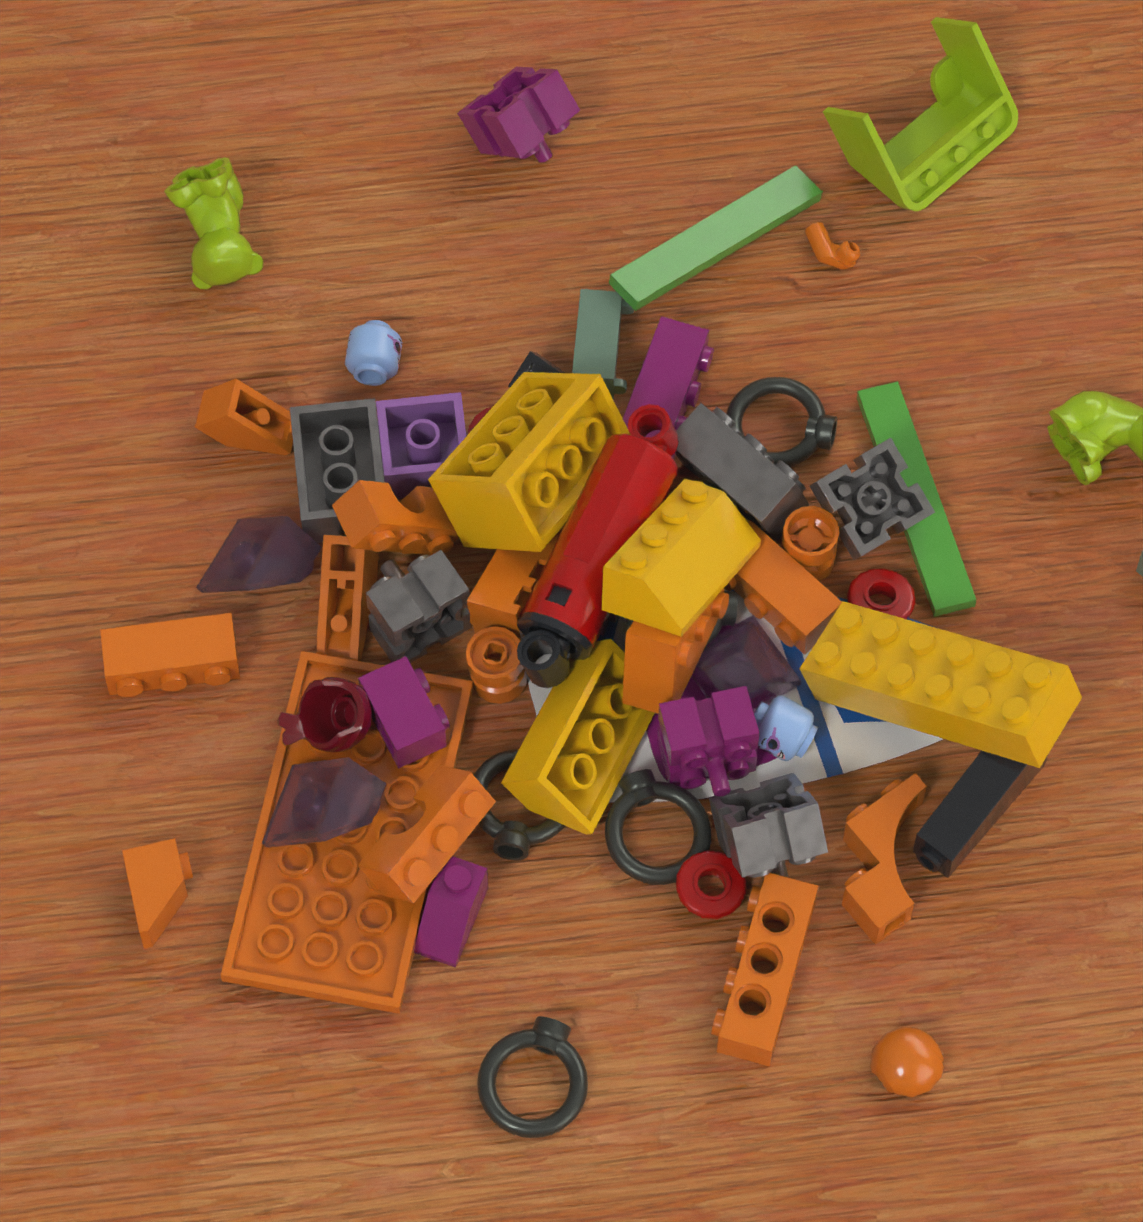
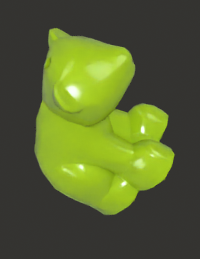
M226 157L218 158L212 163L200 167L193 166L176 175L172 180L173 184L167 187L164 192L176 207L184 209L199 237V241L195 244L191 256L193 268L191 279L194 285L200 289H210L212 286L230 284L247 275L259 273L263 268V259L252 250L249 242L240 234V210L243 207V191L234 173L230 159Z
M1082 391L1072 396L1060 407L1049 411L1053 420V424L1047 427L1049 436L1055 448L1063 459L1068 461L1075 476L1083 485L1090 484L1102 475L1100 462L1108 454L1121 446L1127 445L1143 462L1142 407L1105 392Z

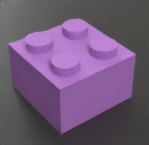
M461 392L376 401L384 482L389 483L397 499H403L417 486L432 487L428 479L466 437Z

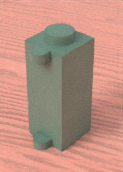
M581 289L572 373L601 374L614 400V394H624L627 390V382L616 378L622 314H632L634 309L616 291Z

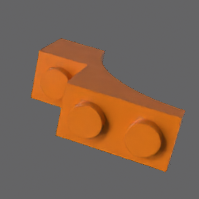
M916 773L905 781H902L900 778L894 780L881 792V798L870 806L866 803L859 805L846 818L843 841L869 871L862 868L848 878L844 884L842 906L875 945L911 920L914 902L907 894L899 878L894 857V842L906 819L924 801L927 786Z

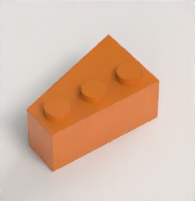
M563 527L541 552L496 550L466 601L470 613V624H473L475 634L484 628L493 626L503 627L515 633L520 641L525 635L518 629L517 621Z
M724 589L682 637L636 621L631 624L625 636L623 704L659 714V703L681 699L718 619H722L727 611L729 594L724 593Z

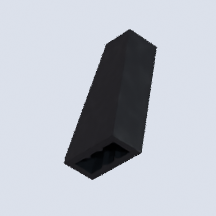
M981 751L916 834L913 852L916 854L918 861L926 869L932 872L939 871L949 878L1045 766L1047 757L1041 767L1037 768Z

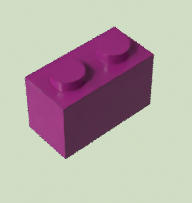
M406 656L358 678L359 686L364 689L370 700L372 720L398 769L446 747L445 730L450 728L448 718L440 704L432 705L427 696V693L430 692V686L421 668L413 670Z

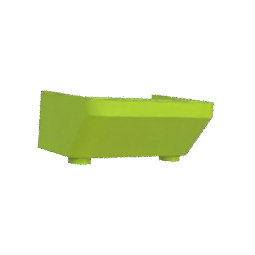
M936 17L931 21L946 53V56L934 66L930 76L931 89L937 101L885 145L868 113L827 107L823 111L850 166L900 208L912 211L925 209L1007 139L1016 129L1018 123L1017 107L977 22Z

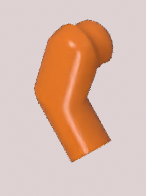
M821 222L813 223L806 228L805 234L820 263L841 270L850 269L856 265V260L860 257L861 253L856 243L852 241L850 243L844 241L841 245L832 243L824 224Z

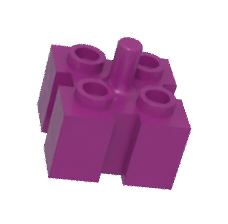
M516 66L493 84L494 89L488 94H481L457 113L481 154L524 159L534 154L538 162L543 163L552 157V152L545 142L543 135L547 132L549 135H555L566 129L570 124L569 119L577 114L580 109L557 69L540 68L535 72L532 67Z
M747 686L711 693V698L695 701L693 696L659 703L658 720L660 727H658L657 743L668 783L678 785L684 789H694L704 785L707 781L706 777L709 776L714 795L720 797L727 795L731 791L728 780H738L746 777L750 772L756 771L757 754L755 749H758L759 730Z

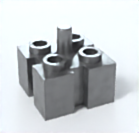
M891 437L854 459L853 461L858 470L853 473L845 464L809 486L821 507L829 513L837 511L845 526L839 529V537L853 560L890 540L891 538L885 530L890 526H893L897 534L935 513L918 482L907 487L901 477L900 472L908 468Z
M442 550L431 556L423 555L415 559L408 566L407 571L409 573L406 575L395 560L386 561L380 569L385 577L375 582L370 590L366 592L367 607L371 612L368 616L370 632L391 662L406 656L411 663L427 654V648L438 642L443 645L471 629L470 613L466 602L470 596L469 588Z
M794 773L760 782V787L745 791L742 787L730 791L725 796L709 797L719 846L728 858H732V863L742 878L746 876L762 877L769 873L788 877L785 860L789 859L791 864L801 865L813 861L817 855L828 853L818 802L809 791H804L803 784Z

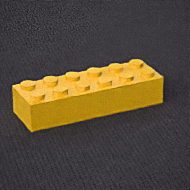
M842 601L799 668L815 700L1040 768L1082 699L1068 665Z

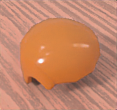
M900 1027L884 1034L872 1048L870 1068L871 1072L883 1084L886 1091L912 1098L929 1092L940 1080L944 1069V1057L934 1038L927 1032L913 1027Z

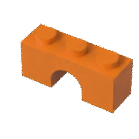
M359 480L332 504L352 549L433 555L442 550L445 554L453 548V542L459 538L432 487L417 486L399 502L389 483Z
M439 765L413 797L424 811L421 819L403 833L392 834L385 832L358 864V867L383 895L414 904L495 804L496 801L472 772Z

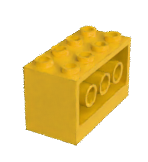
M523 372L431 475L428 481L464 547L541 552L566 523L606 440L613 434H629V431L601 374Z

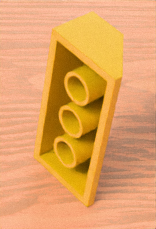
M684 479L603 566L602 610L682 637L758 550L761 539L724 491L707 486L700 481Z
M612 639L597 641L589 658L585 660L569 658L570 670L568 676L562 683L552 687L501 782L529 811L586 835L593 834L655 714L654 712L622 703L625 653Z

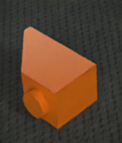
M233 379L203 392L195 424L196 429L227 447L279 455L291 454L293 436L289 410L238 379Z
M175 838L122 850L138 929L144 949L154 946L188 897L185 880L193 878L188 852L179 854Z

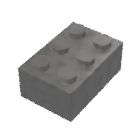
M375 398L290 407L304 544L323 542V535L346 536L332 504L359 480L384 482Z
M700 403L676 430L679 440L675 452L676 456L686 468L706 485L724 491L747 520L753 521L771 539L777 542L782 536L786 518L793 511L809 506L802 493L806 489L805 486L798 480L799 476L783 461L779 460L774 465V460L766 453L767 449L751 434L748 433L742 438L743 434L735 427L736 423L718 407L710 411Z

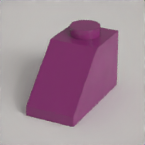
M453 856L434 878L429 890L415 942V954L456 968L488 890L487 868Z

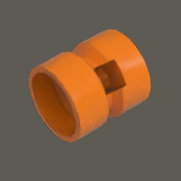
M816 506L801 507L793 511L785 520L781 548L820 581L826 578L834 568L840 534L838 522L824 508Z
M495 626L484 628L474 634L467 644L466 658L471 680L473 681V688L479 697L490 703L501 704L514 700L521 695L527 684L528 675L517 656L520 640L515 633L506 628Z

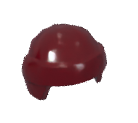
M326 677L314 680L309 683L303 693L297 715L285 712L280 713L277 720L278 726L286 729L282 735V742L286 746L304 739L313 748L321 751L343 752L349 750L365 738L371 726L372 708L364 689L350 680L339 677Z

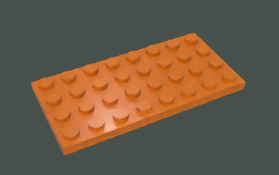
M301 651L286 713L297 715L303 693L309 683L314 680L326 677H339L359 685V677L384 665ZM424 673L430 686V692L427 693V696L433 706L441 705L450 724V728L445 730L446 747L399 769L372 718L371 726L365 738L351 749L343 752L321 751L313 748L304 739L285 746L282 742V735L286 729L282 727L221 971V980L223 982L400 1014L429 886L414 904L388 897L377 889L358 867V864L385 832L392 834L403 833L421 819L424 811L413 797L439 765L456 768L473 692V681Z

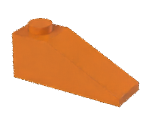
M323 535L316 654L361 661L369 624L368 616L371 614L367 607L366 592L377 582L379 552L352 549L346 536Z

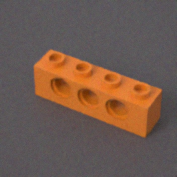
M773 873L764 876L762 887L753 885L747 906V911L754 913L750 927L741 926L735 952L742 953L738 968L730 966L723 993L730 995L726 1010L717 1009L711 1035L718 1036V1053L770 1067L814 911L818 885ZM776 920L783 923L786 929L775 933L767 930L764 924L768 921ZM759 961H766L772 964L775 970L768 974H762L755 971L752 965ZM747 1002H754L762 1007L763 1012L758 1015H748L740 1009V1006Z

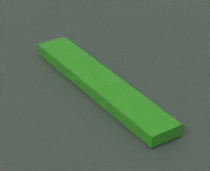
M795 165L610 274L609 284L636 311L819 202L823 191Z
M898 381L857 391V401L873 446L875 447L891 437L908 468L900 472L901 477L907 487L918 482L935 511L932 515L904 531L933 616L975 607L976 597Z

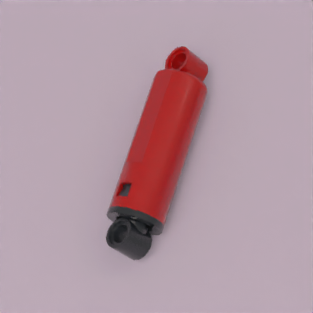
M648 404L639 407L629 417L627 424L629 434H613L606 440L517 621L518 629L525 635L518 644V660L532 683L538 687L551 688L562 683L570 670L569 658L575 660L589 658L610 615L609 612L602 610L603 566L663 503L677 476V464L672 456L679 444L678 435L669 414L659 405ZM660 430L655 436L646 437L650 432ZM552 654L546 662L536 664V661L541 656Z

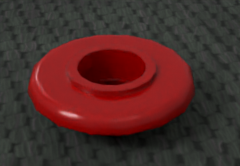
M885 568L869 569L860 573L850 583L847 592L848 603L907 619L912 614L916 603L914 589L909 581L898 572ZM874 594H884L891 598L892 603L878 605L872 602L869 597Z
M706 850L693 854L682 863L676 875V891L680 902L689 912L701 918L719 919L729 916L741 906L746 896V878H742L732 863V858H728L726 854L719 851ZM707 875L715 876L723 883L724 890L720 895L708 896L700 890L698 880Z

